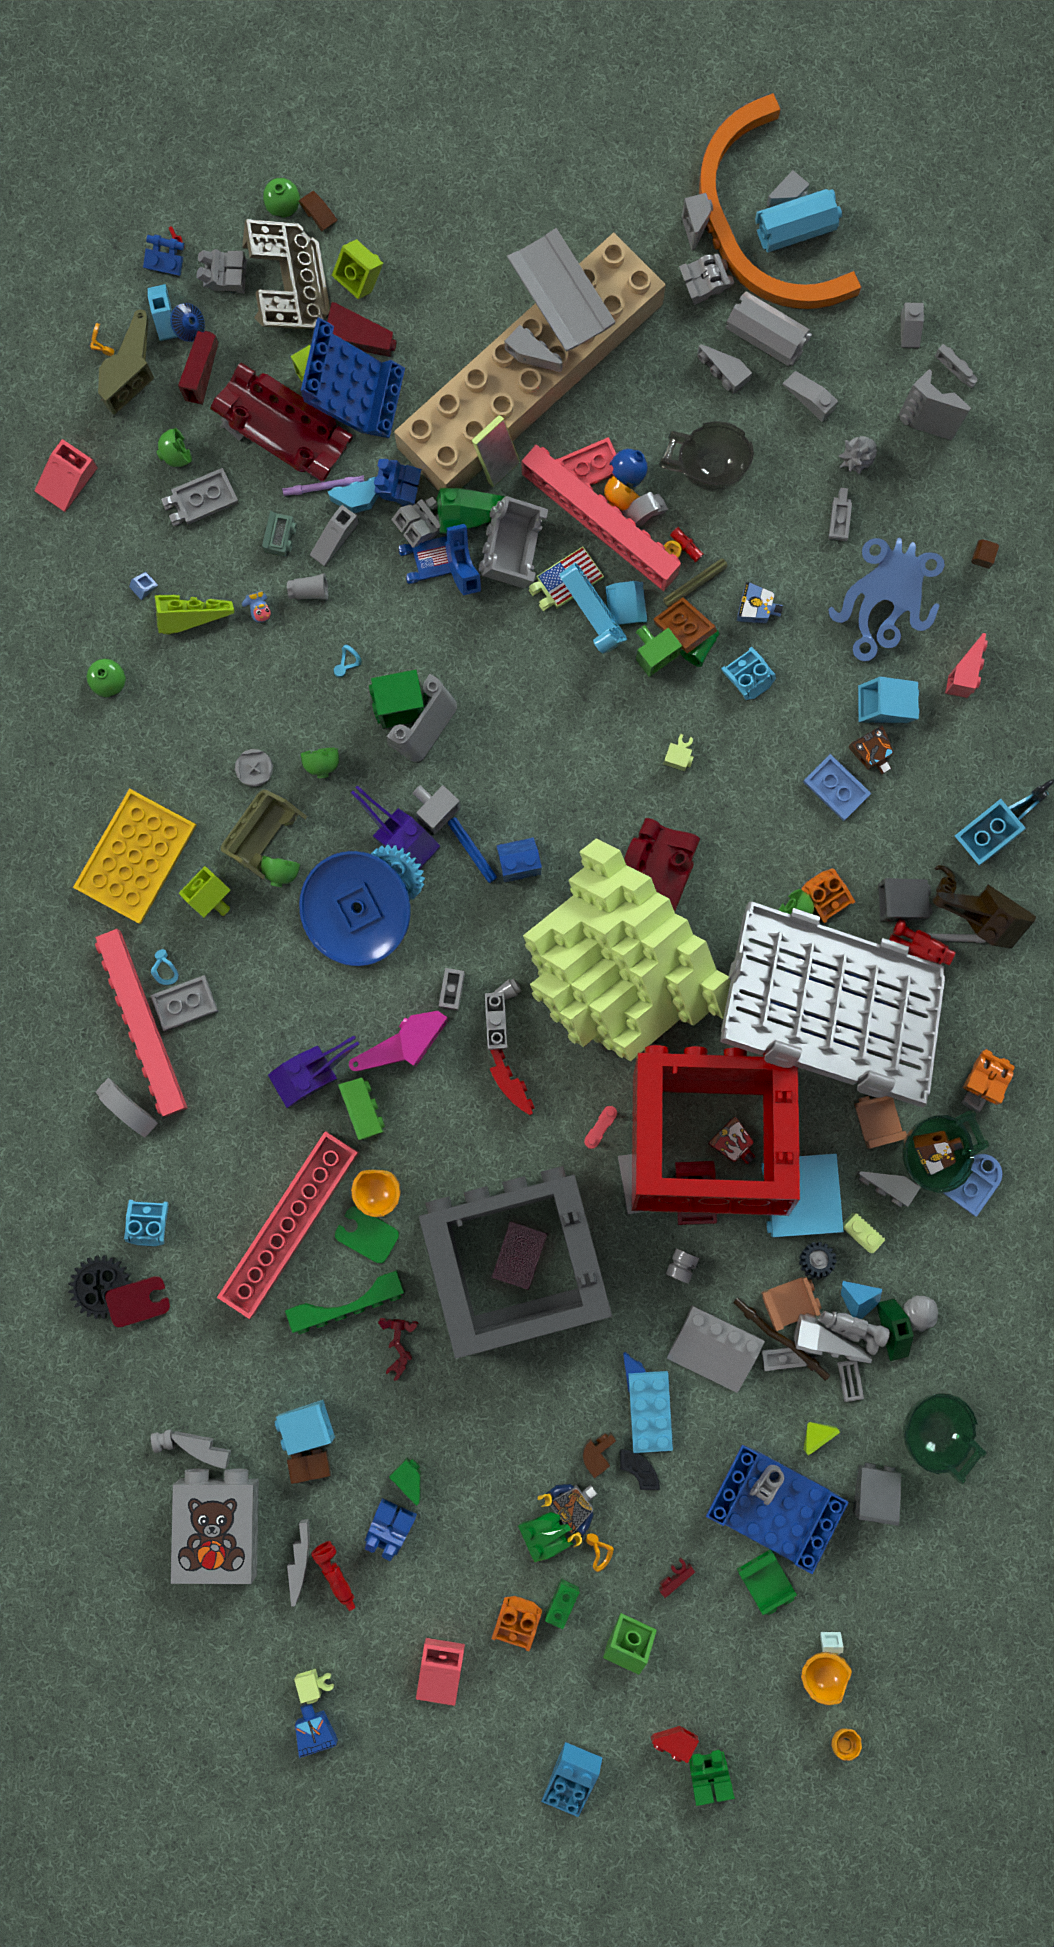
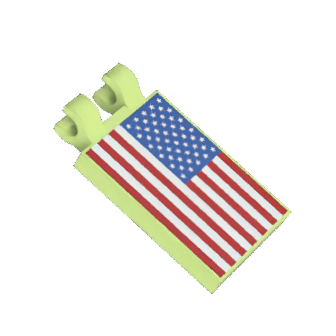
M584 547L576 550L536 576L538 582L529 586V592L532 596L540 591H543L547 596L539 602L542 611H545L552 605H555L558 609L573 599V596L559 575L573 563L579 565L592 586L604 579L603 574Z

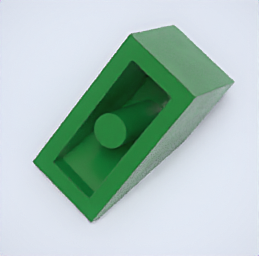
M406 1458L390 1474L389 1478L417 1506L421 1500L420 1465L414 1459L409 1460Z

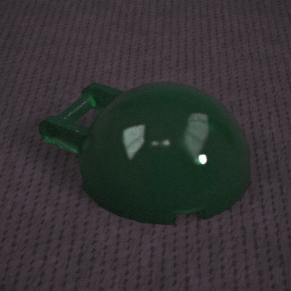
M975 1110L967 1111L956 1118L949 1115L929 1116L920 1120L910 1129L903 1142L902 1159L905 1170L916 1184L935 1193H944L959 1188L967 1181L973 1173L971 1171L974 1163L973 1155L990 1146L988 1140L984 1139L977 1123ZM966 1121L969 1122L977 1140L975 1145H973L971 1136L963 1125ZM939 1131H945L949 1141L960 1137L964 1149L954 1152L955 1164L928 1176L915 1149L913 1137Z
M945 1393L928 1395L916 1402L905 1417L903 1424L904 1444L914 1462L926 1471L938 1475L940 1473H949L956 1481L963 1485L966 1481V1476L981 1457L984 1458L987 1454L974 1440L976 1437L975 1425H978L974 1412L959 1397ZM972 1448L975 1452L960 1472H958L955 1468L966 1459Z

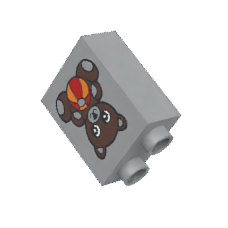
M208 1469L185 1470V1478H180L173 1484L171 1584H252L256 1578L259 1479H248L247 1469L224 1470V1478H209Z

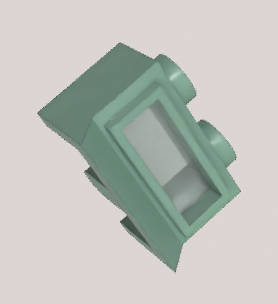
M270 511L262 544L265 553L287 557V553L291 552L293 545L291 536L295 534L297 523H295L292 516Z

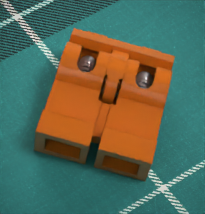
M986 1049L982 1051L974 1063L973 1069L962 1088L977 1096L981 1095V1098L995 1105L1001 1104L1005 1097V1091L1013 1077L1015 1066L1011 1065L1010 1061L1005 1058L999 1059L993 1056L992 1052Z

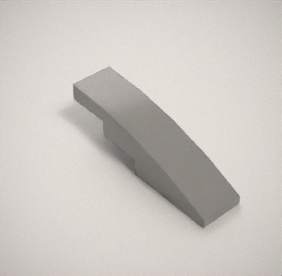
M309 1519L301 1520L299 1523L301 1540L294 1542L295 1561L289 1562L287 1565L291 1607L297 1604L305 1580L310 1546Z

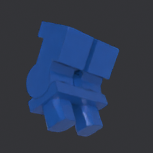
M379 459L377 465L379 471L378 476L374 480V492L379 494L382 499L402 504L403 507L410 504L413 506L422 469L401 465L397 460Z
M382 1498L365 1538V1550L372 1553L375 1552L377 1547L384 1549L382 1557L391 1561L395 1555L397 1556L417 1514L403 1507L396 1513L398 1505Z

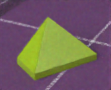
M809 1422L807 1424L803 1450L809 1456L838 1435L840 1431L835 1426Z

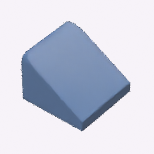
M144 572L133 578L129 587L142 600L158 584Z

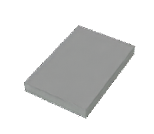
M205 975L150 995L163 1031L218 1011Z

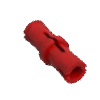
M679 527L670 534L680 544L682 551H685L695 563L704 555L695 546L693 540L689 539Z

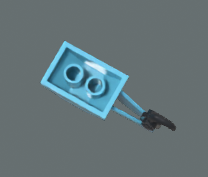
M1054 779L1049 780L1042 786H1038L1031 792V795L1009 807L1002 799L998 800L955 835L978 865L983 864L997 854L1026 829L1019 820L1049 795L1047 791L1054 783ZM1031 800L1036 801L1018 818L1014 815L1013 812Z

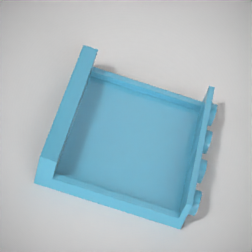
M837 1154L799 1156L800 1200L789 1216L769 1215L770 1221H767V1232L771 1233V1237L844 1232ZM762 1163V1174H763V1175H764V1163Z

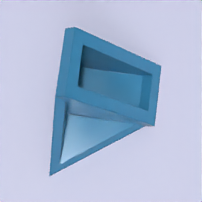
M843 1281L841 1296L852 1317L862 1319L880 1302L882 1289Z

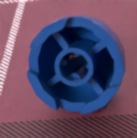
M626 448L619 451L609 463L614 468L612 471L614 476L625 485L628 482L633 484V487L640 485L648 470L643 453L634 449Z

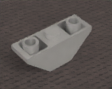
M504 992L485 993L488 1050L507 1049Z

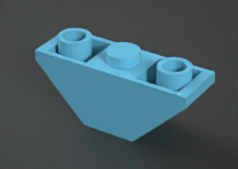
M166 284L148 288L149 305L159 340L164 341L177 338L171 327L170 317L172 308Z
M371 477L368 481L361 483L353 482L350 486L334 487L331 491H328L330 501L339 506L343 505L353 513L372 509L379 497V494L374 492L375 477Z

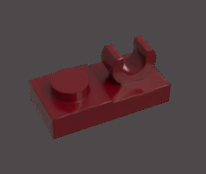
M679 1558L682 1564L681 1568L677 1569L673 1564L671 1565V1569L676 1575H673L671 1578L667 1576L660 1582L659 1591L664 1598L695 1573L693 1566L690 1563L686 1565L682 1558Z

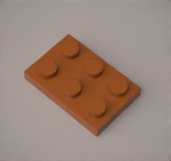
M683 597L653 619L654 623L662 631L667 628L672 631L686 653L717 632L716 626Z

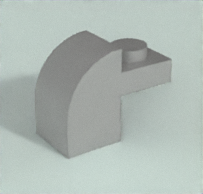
M650 492L634 500L629 508L622 511L626 519L630 518L636 523V526L645 524L652 516L665 513L668 508L660 494L653 495Z

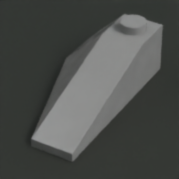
M808 1313L799 1315L793 1335L796 1349L822 1355V1352H827L836 1358L844 1355L849 1360L866 1363L872 1362L871 1355L865 1349L841 1334L826 1328L825 1324L819 1322L815 1315Z

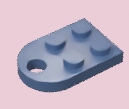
M977 1154L971 1156L965 1161L943 1194L977 1217L1001 1182L1002 1169L1000 1164L990 1155ZM986 1160L992 1163L990 1171L983 1169V1162Z

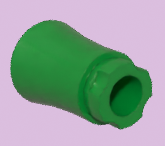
M717 630V632L688 653L682 649L680 651L681 656L692 665L702 667L709 651L717 641L716 639L720 634Z

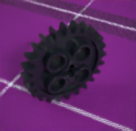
M96 1255L94 1261L89 1257L87 1258V1263L84 1261L80 1262L82 1268H75L77 1274L70 1276L74 1279V1282L68 1283V1285L73 1286V1289L68 1291V1293H74V1297L70 1300H76L77 1303L74 1307L81 1306L80 1313L87 1311V1317H91L94 1313V1319H98L100 1314L103 1319H106L107 1313L110 1316L105 1297L106 1293L111 1289L133 1283V1281H127L131 1273H124L127 1266L120 1268L122 1261L114 1263L115 1257H111L109 1261L107 1255H103L102 1259H100L99 1255ZM108 1270L113 1273L111 1281H108L105 1277ZM88 1273L92 1274L94 1277V1281L92 1284H89L86 1281V1276ZM97 1285H104V1289H97ZM90 1293L95 1294V1303L89 1301L88 1296Z

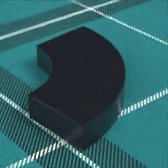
M620 1449V1470L633 1474L639 1482L640 1490H660L658 1476L650 1462L638 1453H633V1451L627 1449Z

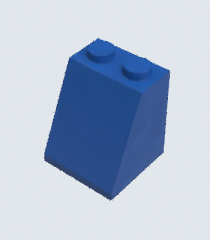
M534 838L496 845L504 882L541 875L542 867Z

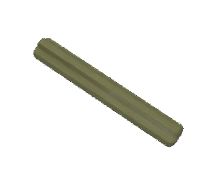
M723 558L718 560L663 599L664 604L669 608L682 597H686L725 570L728 566Z

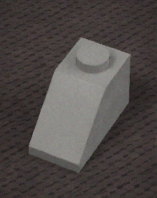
M792 170L768 196L767 206L773 207L808 195L809 183Z
M924 303L904 304L901 311V348H920L924 322Z

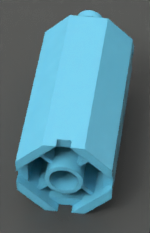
M825 189L758 211L755 222L760 225V229H757V234L763 249H766L768 253L837 230L839 218L842 217V211L835 202L834 190Z

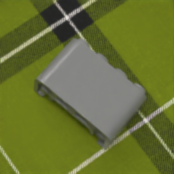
M508 496L498 501L497 505L493 506L490 512L492 520L486 531L488 540L483 546L484 559L479 565L481 576L523 589L533 583L535 572H532L534 570L532 562L538 532L542 530V526H540L541 519L547 518L548 509Z

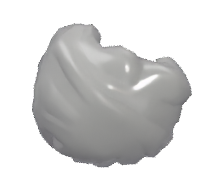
M916 1295L904 1304L903 1310L909 1316L912 1331L918 1330L923 1332L937 1323L938 1307L935 1301L929 1297Z

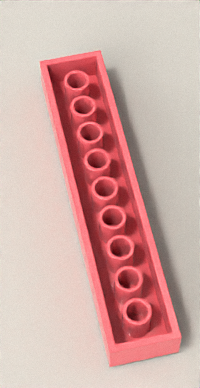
M535 445L524 457L521 465L522 475L662 591H665L678 576L681 563L676 555H670L665 551V547L661 543L654 542L648 532L637 528L636 523L632 519H626L616 506L612 507L607 503L608 501L601 494L597 495L588 483L581 482L575 472H569L564 468V464L559 459L552 458L547 449Z
M325 1131L217 1296L218 1299L248 1319L254 1317L360 1152L329 1132Z

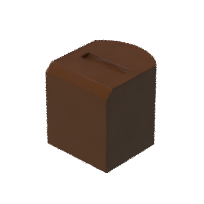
M979 540L971 560L972 564L990 569L994 564L999 545L988 540Z

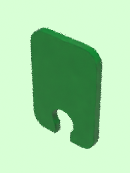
M356 1206L350 1207L344 1216L348 1219H354L358 1227L356 1231L348 1232L343 1226L339 1225L335 1231V1238L376 1263L385 1262L398 1240V1230L376 1217L364 1214Z

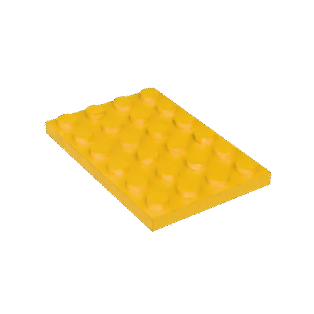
M129 788L73 888L141 924L197 825Z

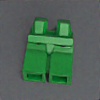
M715 1750L707 1755H701L700 1753L692 1755L689 1760L696 1806L714 1803L713 1794H715L717 1802L735 1799L724 1751Z

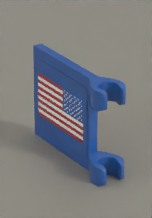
M447 536L424 541L414 548L410 544L399 546L400 556L413 553L418 572L407 574L406 580L408 584L451 573L445 547Z

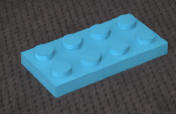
M668 1371L628 1373L633 1453L673 1451Z

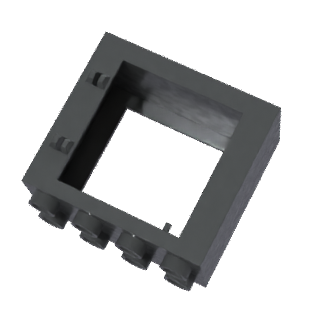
M564 1166L541 1171L543 1182L528 1186L525 1176L502 1182L504 1193L490 1196L488 1186L464 1192L466 1203L452 1206L450 1196L425 1203L427 1213L420 1215L419 1220L455 1359L612 1317L574 1174L566 1176ZM554 1197L578 1288L475 1316L451 1225L457 1223L459 1227L463 1225L462 1222Z

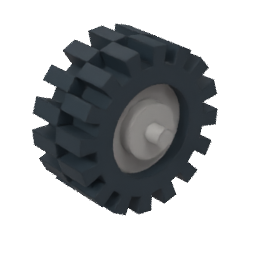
M813 1242L806 1246L799 1256V1265L802 1266L800 1268L801 1271H805V1275L811 1276V1279L817 1278L819 1280L825 1278L836 1267V1254L832 1253L833 1249H829L826 1243L823 1245L822 1242Z

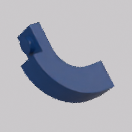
M461 524L448 527L445 547L453 579L463 595L480 592V574L473 566L470 558L467 526Z

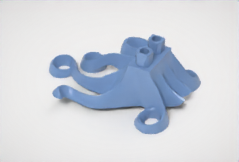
M879 538L871 539L864 544L862 548L864 560L871 564L879 563L878 567L850 587L846 593L840 613L836 612L833 607L829 608V615L832 620L843 623L851 616L857 596L860 593L865 595L859 612V628L863 637L853 645V653L857 659L869 661L877 654L878 648L870 634L868 618L873 607L882 600H889L894 605L892 614L881 624L877 632V641L885 648H893L899 643L901 634L894 623L905 611H910V624L912 628L918 631L926 630L934 623L939 609V604L937 603L931 608L929 616L925 621L922 622L919 619L922 582L924 576L934 577L943 571L945 565L942 556L936 553H924L915 557L916 546L914 542L910 544L908 551L903 554L901 538L897 539L893 551L889 548L886 541ZM878 544L881 547L880 553L875 556L871 555L869 552L870 547ZM927 560H936L937 566L934 570L926 569L925 563ZM887 629H892L895 632V636L891 640H886L883 636L884 631ZM864 642L871 645L868 653H862L859 650V646Z

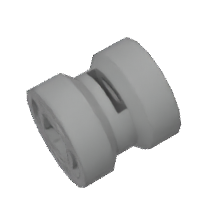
M172 1429L165 1430L162 1434L158 1432L151 1434V1445L154 1453L162 1452L163 1449H175V1441L171 1438Z

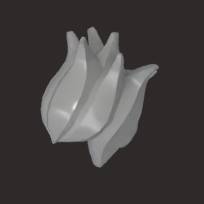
M865 436L855 437L849 442L845 440L846 448L844 453L839 455L840 458L844 459L840 468L849 467V472L853 469L860 474L864 468H869L873 464L877 454V445L872 439Z

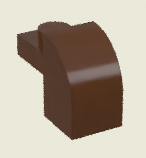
M606 1432L596 1439V1444L590 1438L584 1445V1464L594 1478L610 1467V1463L602 1452L616 1442L611 1432L608 1435Z

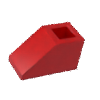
M681 1726L657 1732L651 1736L654 1748L660 1752L667 1751L678 1762L683 1760L688 1763L699 1742L697 1735Z

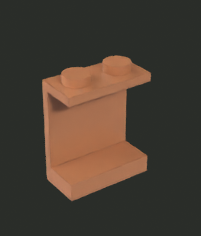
M870 1096L859 1098V1103L854 1104L867 1149L907 1139L906 1131H902L893 1098L885 1096L870 1099Z
M804 1276L761 1292L774 1330L784 1329L783 1326L797 1322L800 1314L821 1315L819 1310L822 1307L819 1299L814 1298L812 1293L815 1288L811 1279L808 1280Z

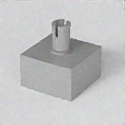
M421 785L413 792V795L424 804L416 812L418 820L434 835L461 808L460 801L443 785L433 796Z

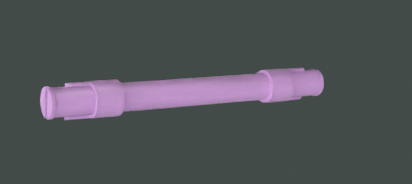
M364 476L346 477L340 480L302 486L296 485L282 489L284 496L300 495L307 492L332 489L338 486H350L353 482L361 483L365 481Z

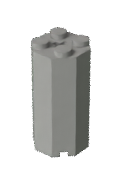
M746 291L740 297L742 302L736 303L726 323L728 325L725 328L785 365L793 366L796 360L798 361L801 357L803 346L809 342L812 336L809 332L810 329Z

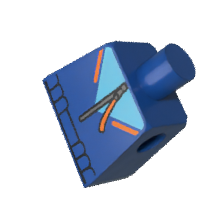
M312 1703L302 1705L300 1708L303 1717L297 1719L295 1723L299 1758L336 1746L338 1738L325 1711L315 1713Z

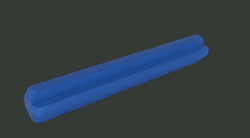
M457 818L450 819L448 821L449 827L487 882H493L497 877Z

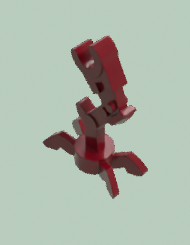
M381 1317L378 1324L383 1330L389 1327L395 1329L394 1339L390 1342L389 1348L395 1346L400 1354V1358L387 1368L386 1374L391 1370L396 1371L397 1375L393 1379L396 1381L405 1370L408 1359L412 1360L410 1352L406 1351L400 1343L401 1330L406 1329L412 1332L417 1327L418 1321H412V1323L401 1319H389L386 1321V1318Z

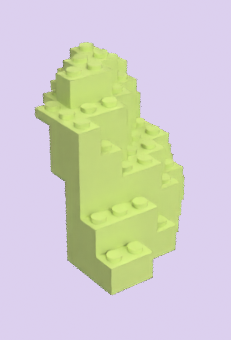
M598 839L592 841L579 852L584 868L568 880L573 896L523 935L526 941L525 946L531 952L532 962L539 970V977L530 986L533 990V997L538 1002L542 1001L550 1009V1017L556 1023L560 1022L569 1033L568 1038L572 1043H577L584 1047L591 1040H594L596 1043H602L608 1050L616 1052L619 1057L632 1061L638 1053L645 1050V1047L651 1045L680 1019L693 1026L709 1012L714 1016L717 1015L724 1019L731 980L728 979L729 976L716 970L707 942L693 935L687 919L674 913L670 899L656 892L651 877L627 866L619 849Z

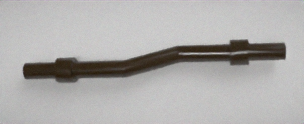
M739 1297L734 1300L733 1303L744 1313L743 1315L748 1320L751 1319L768 1336L789 1347L807 1364L806 1366L811 1371H815L825 1381L830 1377L814 1357L811 1358L805 1351L796 1349L794 1341L773 1330L756 1314L752 1307H748Z

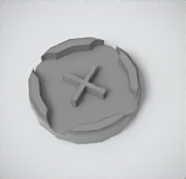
M250 749L244 751L235 762V772L243 784L249 787H258L264 785L270 779L273 773V764L270 757L263 751Z

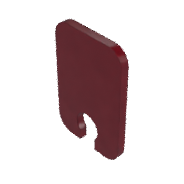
M153 1276L109 1290L105 1297L113 1325L124 1327L168 1312L170 1308L168 1297L162 1298L158 1302H152L149 1298L153 1290L166 1289L162 1278Z

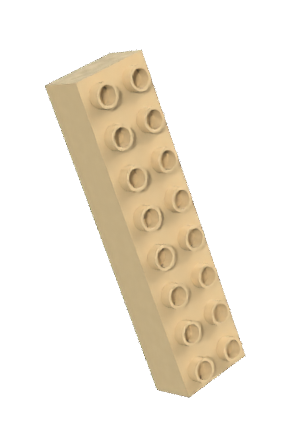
M612 233L579 263L615 320L614 325L566 352L535 303L394 431L397 449L416 468L422 469L421 473L438 491L440 488H462L483 469L472 439L496 417L500 415L504 418L513 442L663 305L666 284L615 233ZM519 325L524 329L528 328L538 341L541 340L547 345L549 351L561 357L562 371L558 372L518 362L505 350L504 341Z

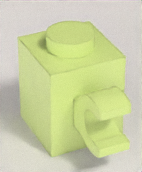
M681 734L678 738V745L670 743L664 765L685 771L686 767H691L694 758L690 756L692 750L688 749L693 742V738L690 737L689 742L684 743L682 741L683 734Z
M316 1669L297 1674L294 1680L300 1702L314 1703L321 1697V1688L325 1691L332 1690L334 1684L327 1685L325 1683L326 1679L331 1678V1673L318 1677Z

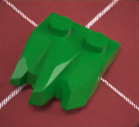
M556 1513L542 1514L535 1519L518 1525L534 1563L549 1559L573 1545V1542H568L565 1537L572 1529L568 1524L560 1525V1515Z

